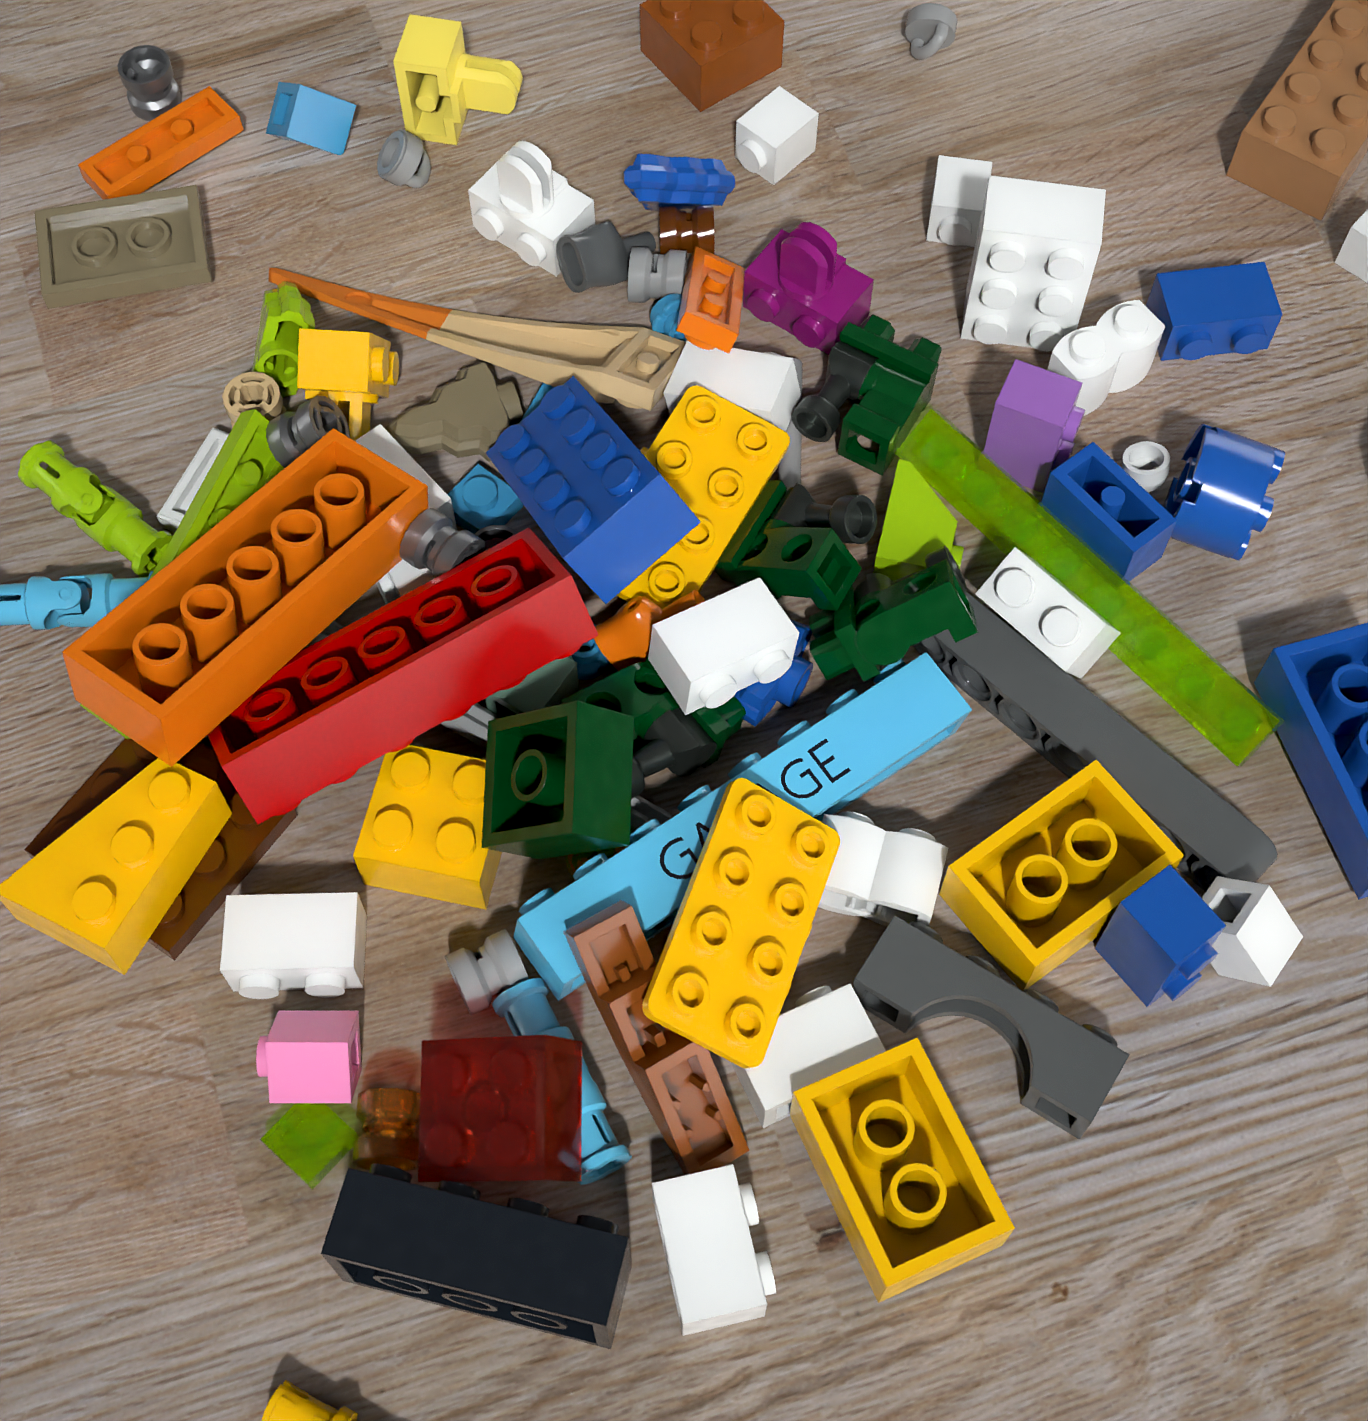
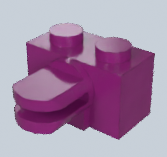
M801 222L791 233L781 229L744 271L743 307L750 310L759 320L771 322L791 333L805 346L817 348L829 355L831 348L841 341L840 333L848 322L860 326L868 317L874 279L846 264V258L837 254V242L829 232L814 223Z

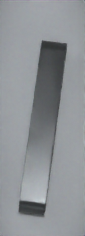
M966 591L964 592L974 609L978 633L955 643L947 629L913 645L920 655L927 652L947 678L1069 779L1097 760L1184 854L1177 868L1205 892L1217 876L1256 883L1277 860L1278 853L1275 845L1260 828Z

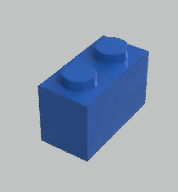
M1265 262L1157 273L1146 307L1165 325L1157 348L1161 361L1174 359L1197 360L1209 355L1236 352L1239 354H1250L1258 350L1268 349L1283 315Z
M1094 442L1050 472L1039 512L1119 589L1162 558L1177 522L1176 518Z
M1169 865L1120 902L1095 949L1144 1005L1148 1007L1164 994L1172 1001L1178 999L1202 977L1200 971L1209 965L1219 954L1212 945L1224 930L1226 924L1179 873Z

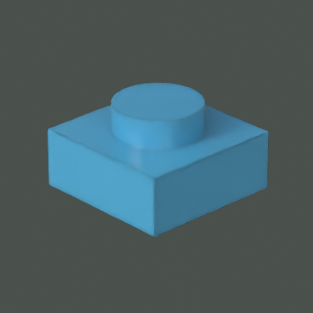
M479 464L447 494L452 501L456 524L473 534L491 525H505L523 507V503L507 483Z

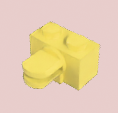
M409 14L393 60L406 131L424 141L457 145L468 109L501 114L511 113L515 108L523 80L521 71L514 62L466 54L462 22Z

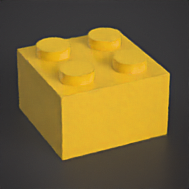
M408 745L402 750L388 752L384 755L353 854L364 885L487 909L502 852L481 848L486 760Z

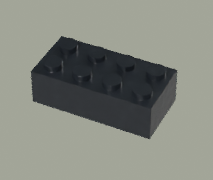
M371 1164L369 1172L348 1167L321 1251L322 1256L343 1281L611 1349L632 1268L629 1237L617 1235L619 1230L617 1224L589 1215H578L576 1224L549 1218V1208L521 1198H509L506 1207L479 1200L481 1195L479 1190L453 1181H440L438 1189L411 1183L412 1175L410 1173L385 1164Z

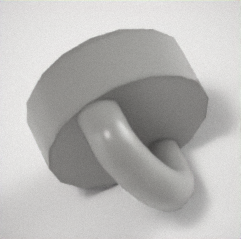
M924 3L913 7L908 12L905 35L911 43L910 52L913 58L918 60L927 59L939 49L946 48L954 42L958 20L955 13L948 7L936 3Z
M403 129L393 132L386 139L378 156L377 171L380 178L396 186L405 184L415 189L423 187L429 180L431 165L422 140Z

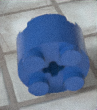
M1201 424L1192 436L1181 460L1187 462L1179 479L1173 478L1164 504V508L1177 519L1170 537L1239 561L1247 549L1252 530L1261 532L1270 517L1274 498L1266 496L1265 493L1268 484L1274 483L1282 468L1285 451L1218 427Z

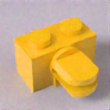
M299 329L297 388L305 390V399L307 400L317 395L331 399L341 409L347 420L350 439L356 441L370 431L371 404H378V397L389 398V385H397L399 375L397 351H390V341L370 332Z

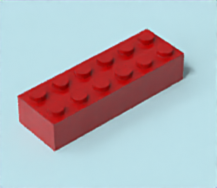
M528 527L303 649L208 734V737L222 769L256 823L260 824L273 816L283 815L292 811L303 799L330 784H337L348 780L359 768L384 754L404 749L413 742L415 737L438 724L463 716L469 711L471 706L492 694L517 686L528 674L555 659H563L573 655L580 649L582 644L599 635L572 575Z

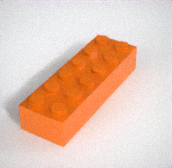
M333 428L62 651L75 700L172 767L402 560L399 550L405 532L416 517L428 509V486Z

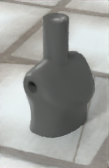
M610 221L594 225L575 235H565L556 244L557 260L564 281L570 290L576 293L583 292L592 287H606L628 280L632 246L647 247L654 252L656 248L655 238L650 232L621 238Z

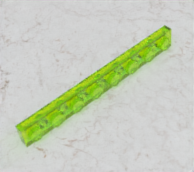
M931 408L896 450L895 454L902 460L911 461L925 481L1005 555L1008 556L1013 548L1016 547L1032 557L1120 631L1121 634L1108 649L1237 767L1243 766L1283 724L1284 720L942 413Z

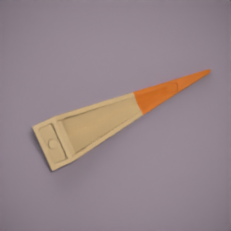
M269 268V282L277 285L283 281L294 283L301 294L553 387L563 385L574 376L595 401L601 403H613L617 399L620 404L626 407L644 408L651 411L664 396L663 392L686 344L685 341L644 327L543 322L452 310L373 294L279 268Z

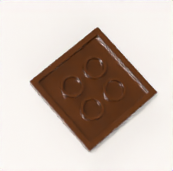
M125 738L24 850L31 859L158 757L132 739ZM201 742L195 745L177 763L217 782L232 815L147 941L174 961L226 901V895H231L298 815L296 809H293L286 814L273 816L257 824L222 769L216 753Z

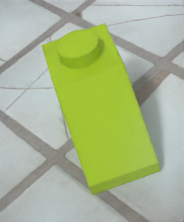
M898 460L873 573L877 572L887 575L893 581L926 569V555L943 546L949 549L960 569L964 551L963 546L953 545L958 521L911 461Z

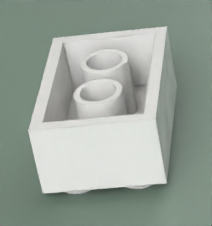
M989 175L966 287L960 339L975 340L985 344H1006L1035 348L1040 351H1053L1056 344L1064 336L1077 330L1102 244L1105 189Z

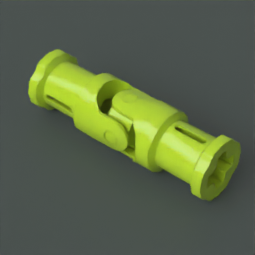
M49 440L37 443L31 447L20 461L18 471L20 481L31 489L39 488L51 498V504L55 510L68 518H73L76 525L105 550L110 552L118 551L132 562L131 568L136 575L148 577L150 572L155 570L173 535L165 530L158 532L143 520L144 516L139 508L111 487L102 485L98 476L85 467H76L64 457L63 449L55 442ZM41 462L49 465L46 470L40 466Z

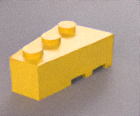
M157 758L0 884V901L17 920L125 975L232 815V812L217 782L178 763L171 767Z

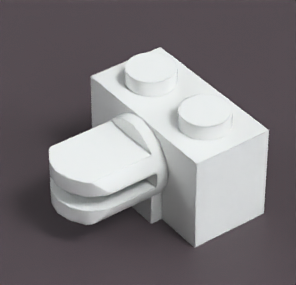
M518 141L468 190L473 226L483 237L491 241L497 240L515 251L527 264L540 266L556 277L561 273L556 254L558 240L565 235L581 233L595 225L594 200L569 186L567 178L552 170L551 161L545 153L527 141Z

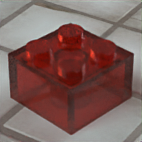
M550 1035L422 1040L418 1182L439 1183L442 1180L458 1183L581 1182L582 1041Z

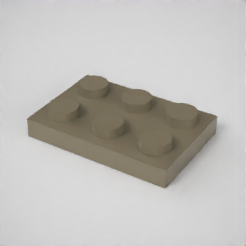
M197 185L34 211L41 293L48 309L212 282L202 203Z

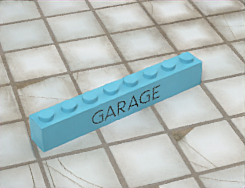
M923 653L908 664L902 658L896 663L889 664L873 679V682L876 684L861 695L855 689L846 692L826 709L828 716L813 726L807 720L795 725L778 740L777 744L780 748L763 759L758 752L746 757L728 773V777L731 780L712 791L708 785L697 789L678 805L677 809L680 813L661 825L657 819L648 821L630 835V846L610 859H608L605 853L594 856L574 872L575 882L556 894L551 888H547L525 902L519 909V913L522 916L517 919L513 938L558 1001L586 983L563 933L565 930L620 900L632 905L646 941L674 923L721 799L730 782L738 778H745L822 822L824 814H836L956 733L972 711V708L928 653Z

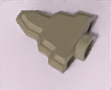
M483 361L457 371L455 381L436 388L428 404L404 411L384 428L407 453L421 455L443 449L457 458L480 454L489 462L491 460L486 452L495 445L497 438L505 429L519 424L524 416L514 383L509 381L497 385L492 373Z

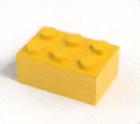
M1095 760L950 864L939 895L1017 987L1023 991L1030 988L1103 933L1121 901L1167 866L1171 865L1176 870L1184 854L1106 769Z
M918 1037L793 1092L789 1115L878 1303L1001 1247L1015 1229Z

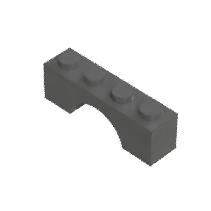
M894 916L854 978L852 987L863 1008L905 1034L927 1020L942 1016L967 1017L991 1027L1009 1044L1019 1063L1022 1076L1020 1104L1077 1139L1082 1137L1092 1123L1130 1055L1118 1048L1117 1041L1103 1029L1091 1024H1083L1082 1026L1060 1014L1057 1005L1044 994L1032 989H1025L1023 991L1001 979L999 971L991 963L975 955L964 957L944 945L941 936L936 931L917 921L907 923Z

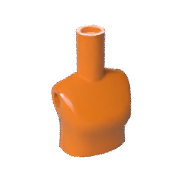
M693 590L662 609L646 597H636L624 604L613 617L595 626L599 636L595 637L594 640L602 654L618 671L635 663L645 662L647 655H649L652 625L703 603L705 599L697 590Z

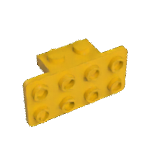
M701 386L689 387L650 448L643 447L640 451L701 522L618 593L617 596L627 602L639 596L646 597L663 609L693 590H697L700 593L716 567L719 558L787 452L790 443L788 433Z
M738 778L730 782L725 789L644 997L642 1009L645 1016L742 1068L749 1069L759 1066L764 1060L782 1006L790 991L793 975L804 944L810 934L815 913L839 849L840 837L838 833L828 825L745 778Z

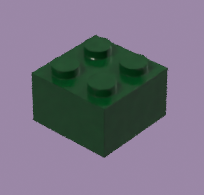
M573 701L489 720L481 848L535 859H544L630 846L634 716L581 701Z

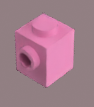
M278 1011L268 1036H260L256 1052L258 1076L268 1077L269 1103H352L362 1071L358 1011Z

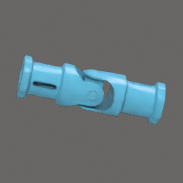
M153 571L150 572L148 577L115 579L111 573H97L61 577L58 581H51L46 576H33L28 579L27 583L0 584V626L31 625L34 630H50L61 625L72 628L92 627L150 579ZM87 588H92V599L89 598Z
M542 978L522 981L502 992L495 998L492 1006L500 1018L506 1019L519 1046L515 1053L516 1058L534 1094L539 1099L543 1108V1114L552 1133L562 1135L577 1168L573 1171V1175L577 1183H580V1185L592 1183L620 1169L628 1163L632 1156L625 1145H619L603 1113L607 1107L606 1102L596 1082L590 1075L569 1027L560 1026L546 998L549 993L546 983Z

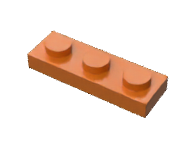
M208 86L78 164L83 179L103 200L141 194L244 130L240 116Z
M696 246L686 268L676 331L683 333L690 343L706 350L717 348L730 353L739 335L745 268Z

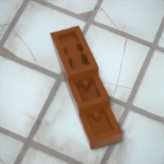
M620 900L565 930L563 933L620 1056L684 1175L724 1167L750 1151L709 1050L650 1020L643 1012L642 1003L657 964L632 905Z

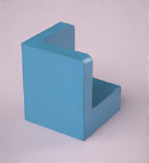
M279 82L266 134L283 140L303 143L335 155H342L345 150L356 105L301 84Z

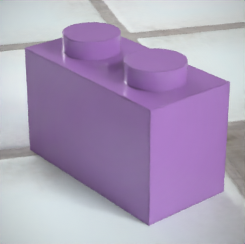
M1015 359L994 406L979 470L1044 493L1050 472L1070 459L1075 445L1073 441L1085 414V409L1076 406L1082 382Z

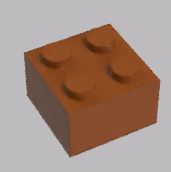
M647 0L640 4L641 52L702 112L782 67L785 21L764 0Z

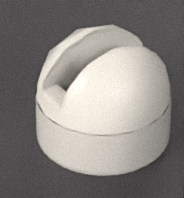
M1143 441L1132 444L1125 450L1122 469L1142 488L1150 492L1157 490L1164 484L1169 474L1170 454L1164 446L1155 442Z

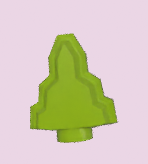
M286 281L280 283L276 289L264 291L260 326L251 371L265 373L272 377L279 385L282 398L296 395L298 390L299 329H315V319L313 318V313L310 312V302L301 296L296 284Z

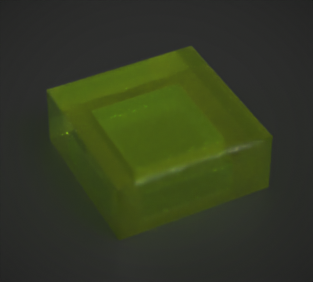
M295 1103L260 1140L297 1177L313 1190L359 1142L360 1138L325 1103Z

